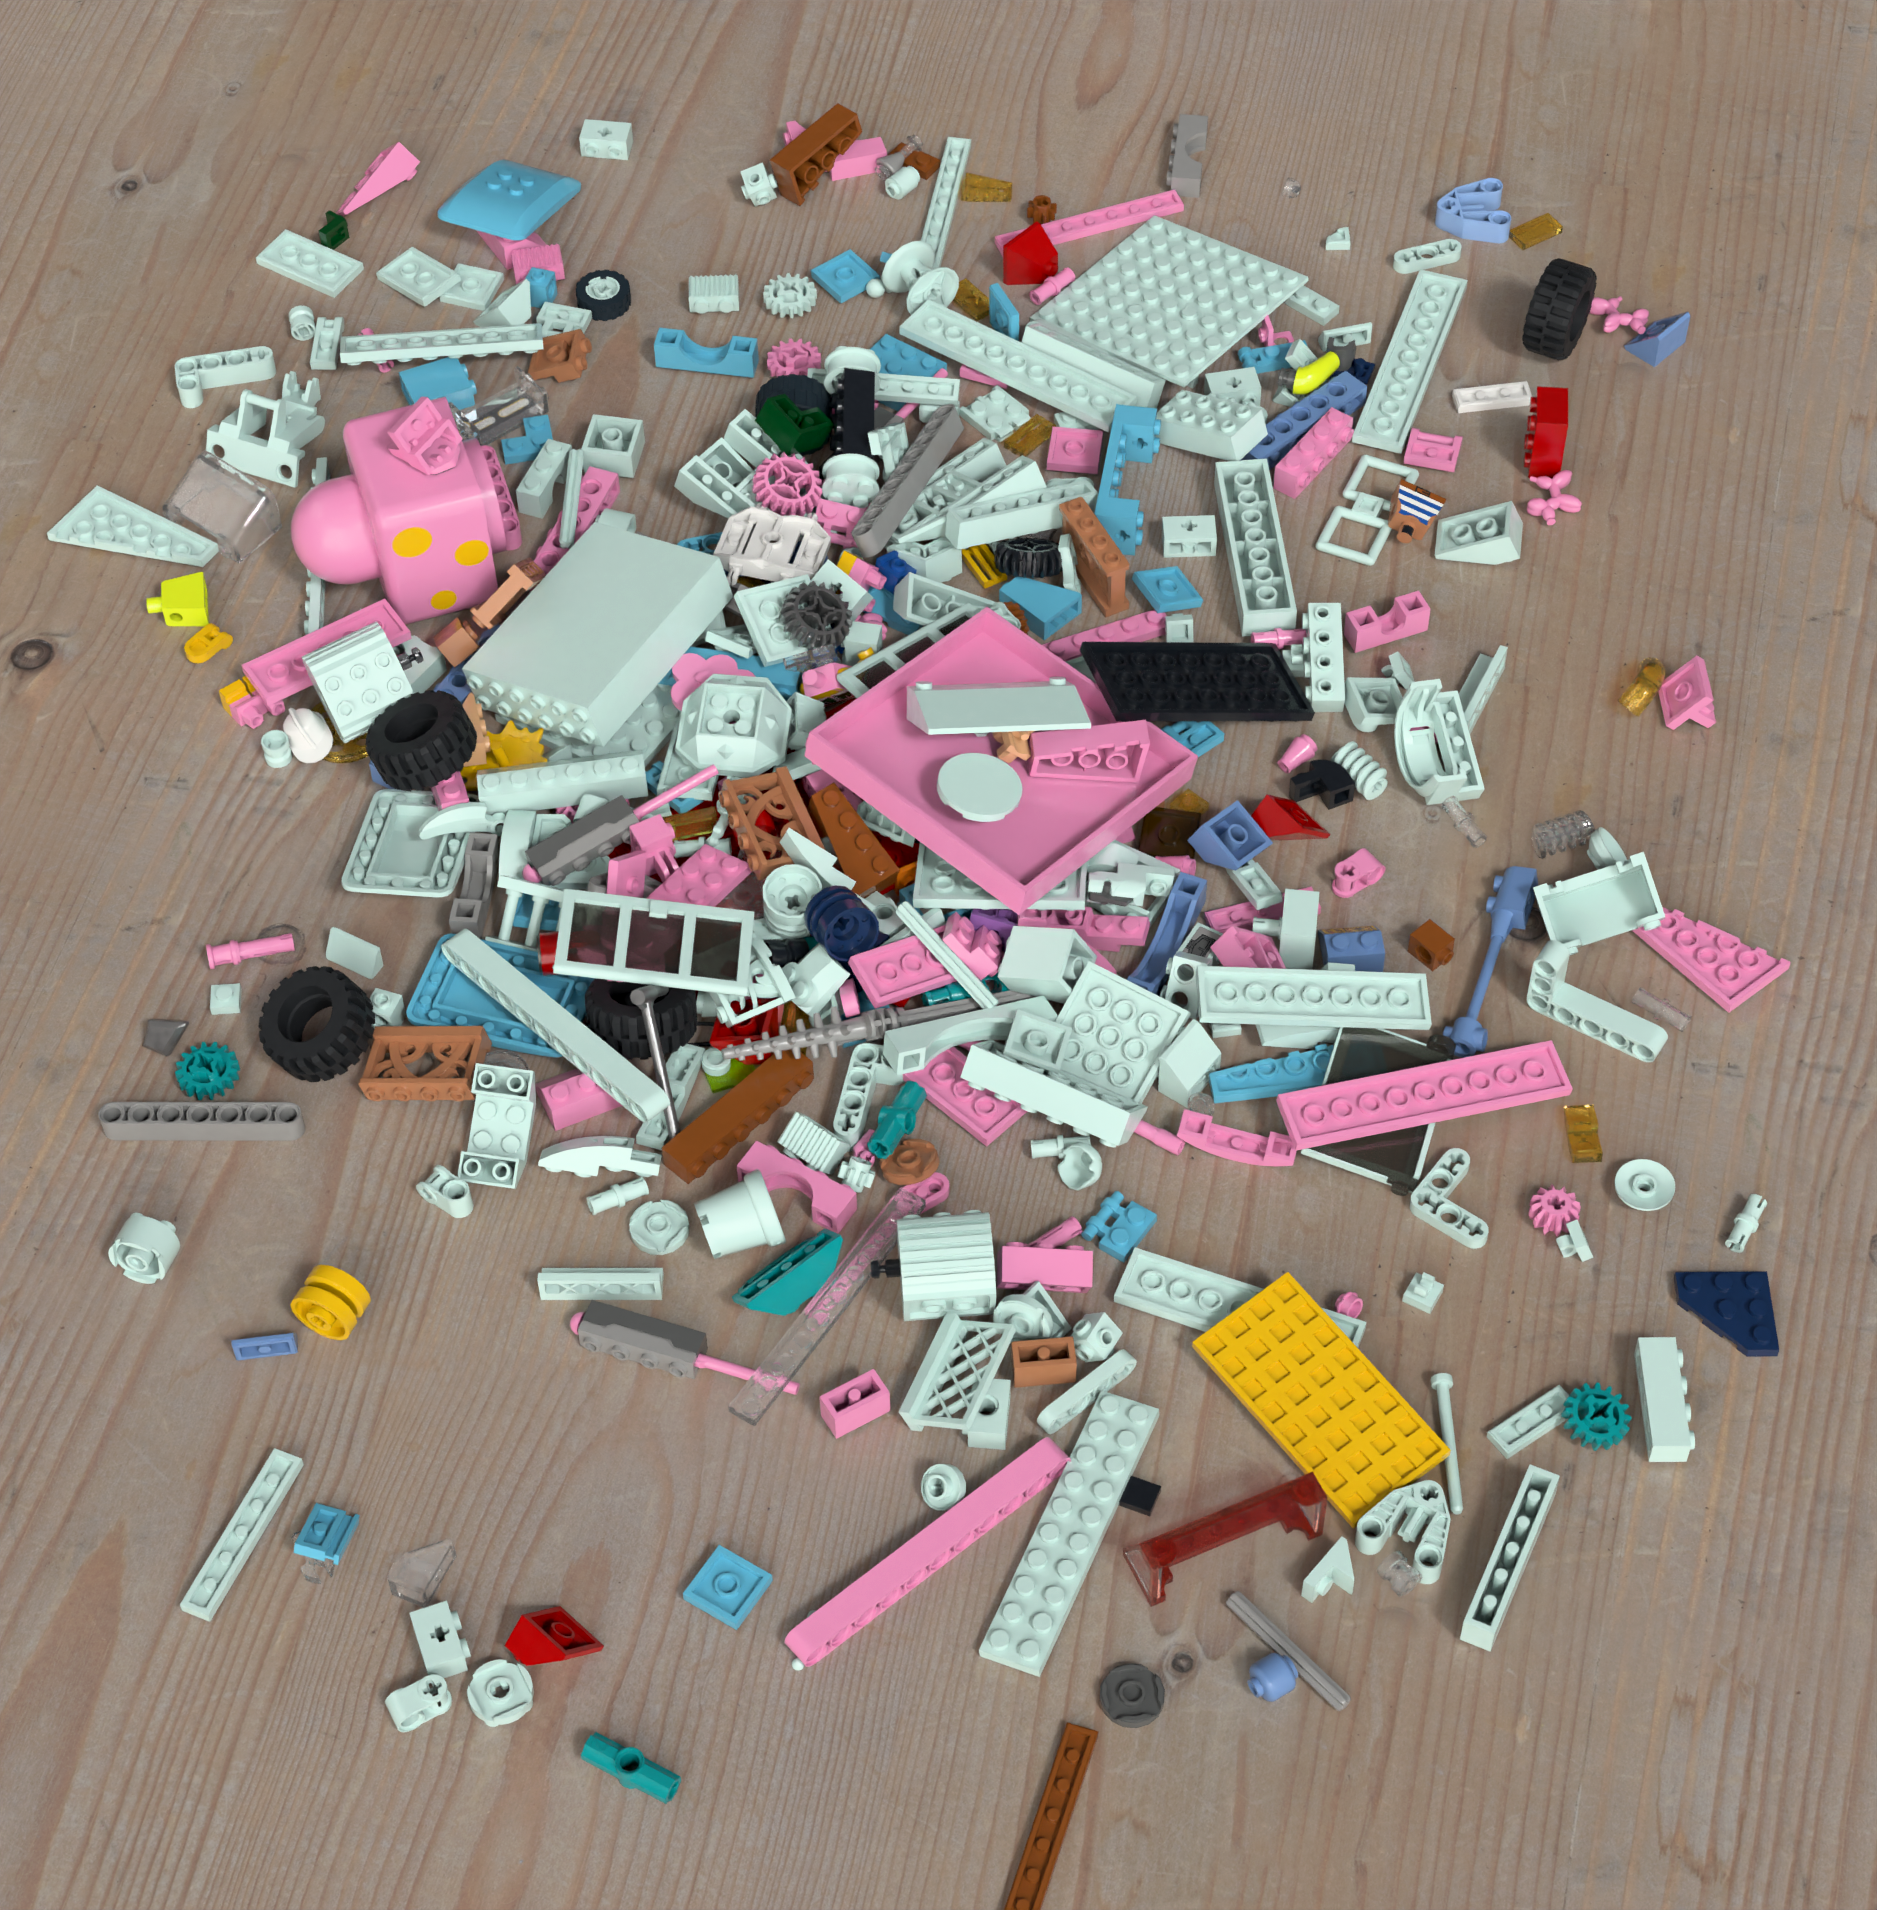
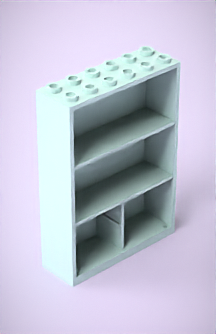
M594 522L464 665L462 670L467 679L466 682L474 694L476 704L481 703L482 710H489L504 717L520 720L525 724L529 723L539 726L544 730L561 733L566 737H573L587 744L604 747L733 598V594L719 557Z

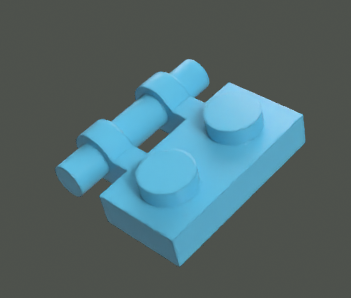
M1177 721L1173 725H1166L1161 729L1198 757L1223 742L1225 735L1211 721H1201L1199 723L1197 721Z
M1115 1191L1111 1197L1104 1199L1100 1205L1101 1209L1099 1212L1088 1219L1085 1224L1086 1228L1081 1235L1087 1241H1091L1095 1235L1102 1238L1099 1242V1249L1125 1263L1134 1248L1139 1245L1157 1222V1214L1134 1201H1131L1126 1209L1121 1207L1120 1203L1123 1201L1124 1196L1119 1191ZM1110 1216L1116 1219L1111 1228L1105 1225Z

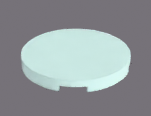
M965 753L952 757L943 764L937 779V792L941 801L962 813L963 818L979 822H992L1004 819L1005 815L1018 807L1023 790L1021 780L1011 766L996 757L981 753Z

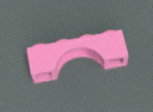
M756 1141L737 1165L738 1182L743 1181L746 1174L759 1169L768 1192L778 1188H792L803 1192L812 1202L813 1222L839 1234L857 1210V1195L850 1186L839 1184L829 1179L825 1173L806 1167L800 1160L781 1154L771 1145H764Z

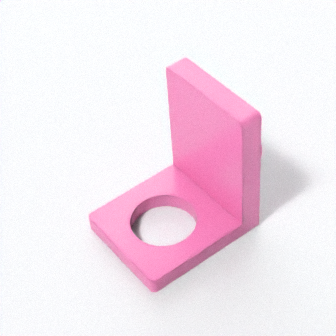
M1268 315L1262 320V327L1258 328V336L1260 342L1265 347L1276 345L1274 340L1277 338H1285L1288 340V343L1294 342L1290 331L1273 333L1274 329Z

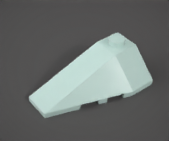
M909 572L894 588L893 610L905 620L926 626L966 603H970L976 609L992 607L996 603ZM965 615L943 628H957L970 618Z

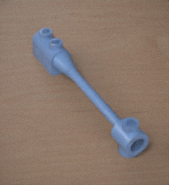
M1512 866L1505 870L1503 876H1495L1493 890L1498 893L1496 897L1489 896L1486 905V911L1491 913L1492 919L1491 942L1466 1017L1457 1018L1453 1027L1445 1026L1443 1032V1043H1446L1448 1050L1458 1057L1474 1056L1476 1051H1485L1488 1030L1482 1027L1477 1018L1502 943L1512 928L1524 930L1526 928L1535 901L1533 887L1539 886L1537 869Z

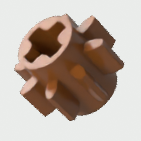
M1039 195L1033 201L1029 200L1027 218H1033V223L1037 221L1040 224H1045L1055 220L1057 204L1051 203L1050 197Z

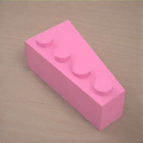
M1146 720L1091 726L1090 729H1064L1031 733L1028 743L1031 757L1027 759L1029 776L1139 783L1150 746Z

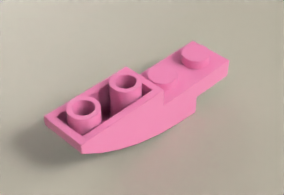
M1085 907V910L1074 911L1046 910L1047 924L1062 929H1074L1085 942L1094 949L1119 952L1121 945L1145 946L1150 927L1148 917L1094 915L1091 907Z

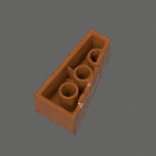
M837 103L770 159L781 196L798 206L804 203L805 194L810 189L814 191L819 185L817 180L825 171L829 172L834 167L836 157L839 154L844 155L862 133L857 113Z
M833 782L813 794L807 807L809 816L825 850L837 857L832 867L856 881L852 891L865 899L875 891L881 892L894 884L900 869L837 785Z

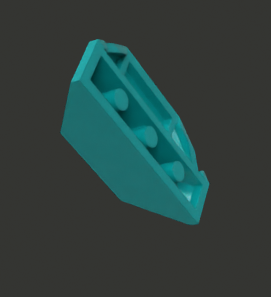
M824 1228L816 1236L808 1238L792 1247L747 1280L738 1289L737 1293L732 1296L733 1301L751 1310L782 1316L795 1312L800 1307V1304L810 1297L818 1295L823 1290V1287L832 1281L843 1242L841 1235Z

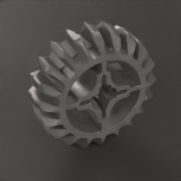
M814 581L810 582L809 585L803 582L799 587L793 588L789 595H786L784 598V603L780 609V613L783 614L780 622L786 624L783 632H791L790 640L797 639L799 641L798 647L805 644L808 647V652L815 647L820 653L824 649L830 651L834 646L838 647V645H841L849 634V628L852 626L853 621L850 618L853 611L847 609L849 602L841 600L843 593L838 595L834 593V587L827 589L824 582L819 586ZM802 603L808 604L804 609H798V605ZM834 624V629L825 631L826 626Z

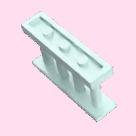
M500 875L497 887L505 888V894H508L499 936H486L485 940L538 952L536 947L537 936L539 935L545 904H549V900L559 902L558 907L561 910L556 931H559L564 889L512 876ZM523 893L533 895L532 901H534L525 944L509 940L519 897H522ZM574 902L573 911H575L576 906L586 909L587 919L585 927L597 926L598 918L602 917V913H605V906Z

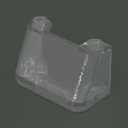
M206 450L194 458L162 506L164 518L178 525H181L187 519L215 536L219 544V552L225 558H231L237 563L242 562L282 528L277 501L272 491L262 483Z

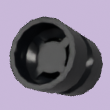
M803 938L787 939L785 942L781 939L764 940V943L772 953L769 960L776 966L780 965L781 969L790 962L798 963L810 951L807 941Z

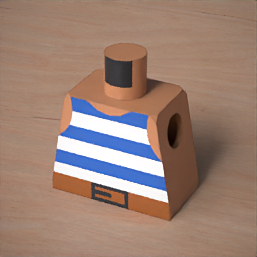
M1401 479L1391 497L1388 526L1398 531L1397 539L1402 543H1410L1413 538L1422 540L1446 502V499Z

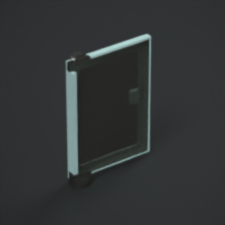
M1339 1027L1321 1086L1453 1060L1456 1044L1451 1038L1444 1035H1432L1428 1038L1427 1044L1381 1028ZM1435 1123L1302 1149L1300 1154L1391 1186V1191L1394 1194L1405 1196L1408 1192L1413 1193L1417 1187Z

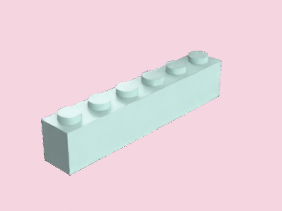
M1039 323L1026 326L1021 343L1137 396L1135 406L1157 408L1166 380Z
M1087 480L950 508L947 512L945 536L958 550L981 544H989L999 540L1013 539L1022 535L1036 534L1045 530L1059 529L1063 527V515L1059 510L1060 504L1083 497L1095 514L1098 492Z
M1531 1464L1529 1465L1464 1619L1460 1640L1491 1652L1556 1495L1559 1475Z

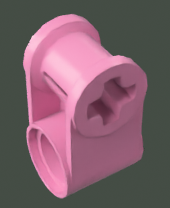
M1362 848L1336 865L1334 870L1336 879L1333 880L1332 891L1338 897H1352L1367 886L1379 881L1385 873L1386 867L1366 848Z

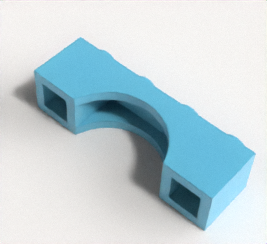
M659 328L654 342L656 367L754 378L759 362L757 338L732 336L726 345L718 348H708L693 342L684 330Z

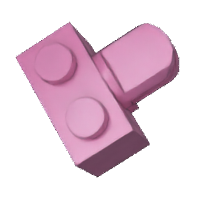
M658 814L629 826L631 852L637 850L647 852L645 875L651 876L658 873L660 879L664 882L679 868L674 859L676 849L672 839L675 838V833L669 822L665 823L662 816Z

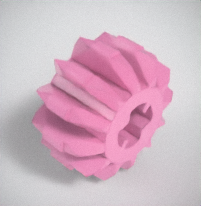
M1553 1184L1548 1190L1540 1187L1537 1195H1533L1530 1200L1529 1219L1534 1220V1228L1543 1227L1544 1235L1549 1231H1553L1556 1237H1558L1561 1231L1569 1234L1566 1223L1574 1220L1579 1221L1580 1202L1575 1201V1193L1566 1194L1565 1186L1560 1190H1556Z

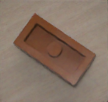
M902 142L888 154L900 152L905 158L902 167H914L918 171L920 178L925 180L940 168V159Z

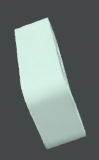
M266 346L185 357L175 363L176 384L181 404L186 408H196L203 403L202 389L268 380L276 374L273 352Z
M862 1043L853 1050L833 1122L834 1134L850 1144L847 1152L853 1151L854 1145L862 1138L876 1083L897 1086L905 1082L903 1074L896 1075L883 1055L884 1045Z

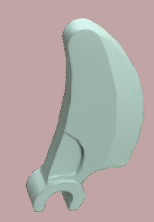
M460 803L447 807L431 816L419 828V836L421 839H429L438 835L460 832H489L502 836L503 826H497V824H504L506 816L503 813H495L492 816L485 814L487 810L486 803Z

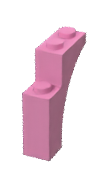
M796 121L786 122L787 132L783 133L785 146L806 130ZM882 138L855 140L844 155L839 154L836 157L834 167L829 171L832 181L881 172L876 160L887 156Z

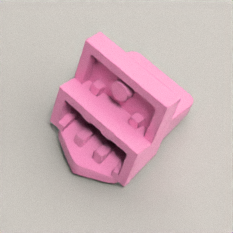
M421 397L387 432L393 440L387 448L391 454L408 462L411 466L426 473V475H438L457 466L461 450L459 442L463 438L449 418L441 417L428 397Z

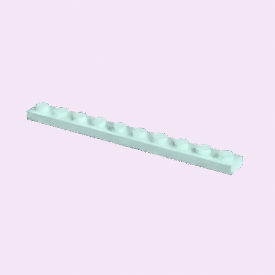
M327 457L317 458L316 469H312V481L315 486L331 478ZM308 569L307 573L311 581L306 582L307 597H310V600L305 601L306 616H309V620L304 621L305 635L324 627L326 581L317 577Z

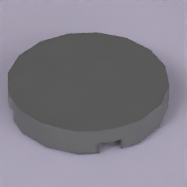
M1128 1663L1117 1666L1109 1672V1675L1101 1683L1100 1704L1102 1710L1112 1722L1122 1727L1139 1728L1149 1725L1159 1717L1164 1707L1165 1689L1161 1678L1156 1673L1154 1675L1153 1672L1141 1664Z

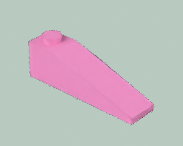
M400 142L382 150L365 171L366 176L356 184L357 193L355 191L352 192L336 214L345 216L402 181H409L417 173L415 168L420 161Z

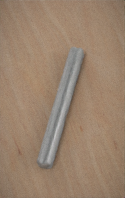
M1240 1591L1229 1596L1226 1605L1276 1653L1281 1656H1288L1294 1663L1298 1674L1337 1711H1341L1348 1706L1351 1697Z

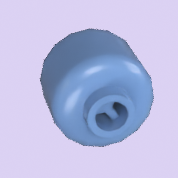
M1270 1653L1250 1666V1679L1247 1683L1255 1697L1261 1696L1266 1701L1274 1702L1294 1690L1298 1672L1288 1656Z

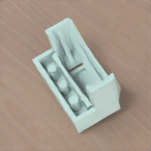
M1440 679L1411 682L1399 704L1395 719V750L1400 770L1407 783L1419 795L1425 797L1426 805L1478 799L1485 789L1458 690L1440 692L1442 689ZM1415 727H1429V729L1409 731L1411 728ZM1434 733L1436 734L1437 741L1439 744L1440 752L1445 766V772L1441 766L1438 757Z

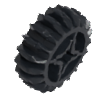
M1027 537L1003 540L996 546L995 568L1001 573L1013 575L1014 577L1034 579L1058 575L1063 571L1061 553L1058 550L1059 543L1047 541L1046 539Z

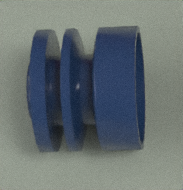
M835 885L824 888L814 895L804 913L805 926L809 933L831 957L838 961L848 962L851 956L869 951L876 943L879 934V922L875 914L852 890L845 886Z

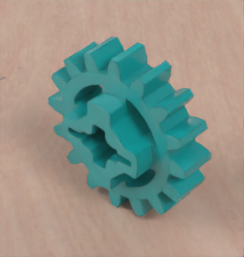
M202 1042L200 1049L191 1046L192 1053L183 1052L181 1054L183 1061L176 1062L178 1070L175 1071V1075L181 1091L186 1090L188 1097L196 1093L198 1100H202L204 1095H208L210 1100H214V1094L216 1093L225 1096L224 1089H233V1081L239 1080L238 1071H240V1066L235 1052H229L227 1045L219 1048L217 1042H213L211 1047H207V1044Z
M1598 1382L1595 1383L1592 1389L1587 1383H1584L1580 1390L1575 1388L1563 1403L1566 1408L1561 1413V1417L1568 1419L1563 1427L1564 1429H1572L1574 1431L1570 1437L1572 1440L1577 1437L1582 1439V1447L1587 1443H1592L1593 1451H1597L1602 1444L1605 1450H1609L1613 1443L1618 1445L1630 1429L1627 1424L1631 1421V1416L1624 1414L1629 1405L1620 1404L1619 1400L1622 1395L1617 1394L1613 1396L1611 1394V1386H1608L1604 1391L1601 1390L1600 1383ZM1600 1413H1602L1601 1416L1595 1417L1594 1419L1591 1420L1592 1417L1598 1416Z

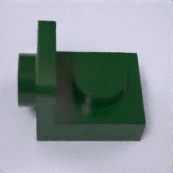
M329 210L325 213L327 225L319 230L321 245L334 250L350 237L346 219Z

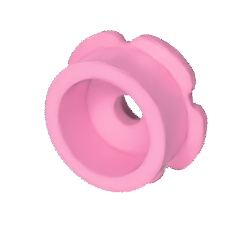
M1351 1291L1341 1294L1335 1303L1337 1313L1352 1318H1357L1363 1307L1362 1299L1358 1298V1295Z

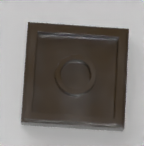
M1155 807L1144 816L1138 850L1154 858L1156 856L1189 855L1190 859H1194L1195 849L1187 840L1199 829L1201 813Z

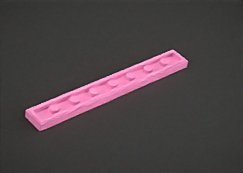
M1171 190L1041 225L1052 244L1056 245L1148 221L1154 215L1163 217L1184 211V204L1177 192ZM1025 229L995 236V244L1002 257L1003 246Z

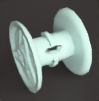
M912 241L901 246L891 255L882 272L883 284L888 290L895 293L909 291L906 298V306L910 315L928 299L948 307L955 298L959 288V277L954 270L947 267L933 268L935 253L931 245L924 241Z

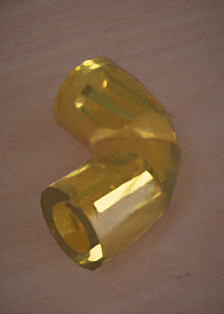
M1649 657L1640 662L1637 676L1618 699L1625 708L1638 717L1654 699L1665 680V667L1656 658Z

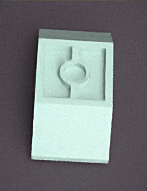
M476 1063L471 1093L476 1095L469 1143L467 1152L461 1151L457 1177L469 1183L516 1189L527 1163L536 1108L535 1072Z

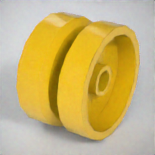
M322 1264L314 1266L304 1282L305 1287L299 1289L290 1304L292 1312L305 1326L319 1335L334 1340H345L357 1324L356 1318H360L371 1302L370 1295L358 1280L343 1270Z

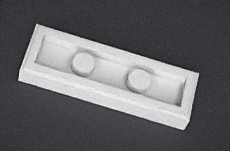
M1524 381L1453 389L1452 397L1457 413L1529 406L1532 394L1528 382Z

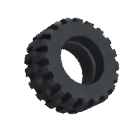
M1561 258L1552 260L1545 268L1535 288L1523 328V345L1528 351L1558 361L1567 359L1571 355L1586 325L1595 295L1597 276L1592 268Z
M427 690L421 694L419 692L411 694V697L402 698L395 705L388 706L382 715L379 714L375 718V724H371L369 727L365 745L370 759L386 784L398 790L411 792L412 789L420 791L428 786L434 787L439 785L438 782L444 779L445 781L452 777L453 773L459 772L464 767V763L471 759L472 752L475 751L477 732L457 697L444 691L438 690L435 692Z
M665 965V973H679L678 969L674 967L667 968ZM594 979L585 993L587 1027L625 1059L640 1058V1060H646L648 1057H652L642 1011L630 999L633 990L648 985ZM668 987L669 991L666 995L657 997L654 1000L653 1010L663 1056L665 1053L678 1051L680 1046L684 1047L697 1030L695 990Z
M308 967L305 972L301 969L292 973L293 976L289 979L285 977L279 982L281 985L276 990L273 989L270 992V999L268 1003L264 1002L261 1010L264 1014L263 1017L259 1018L258 1027L261 1029L259 1031V1038L263 1044L264 1051L289 1074L302 1081L319 1082L321 1079L327 1081L335 1078L334 1075L337 1073L339 1075L348 1071L347 1068L351 1064L356 1065L360 1061L358 1057L362 1052L366 1053L369 1047L367 1042L369 1038L372 1039L374 1028L371 1025L375 1024V1013L372 1011L373 1004L371 1000L344 973L334 970L332 967ZM332 1007V1014L326 1027L314 1038L302 1042L304 1028L312 1016L324 1008Z

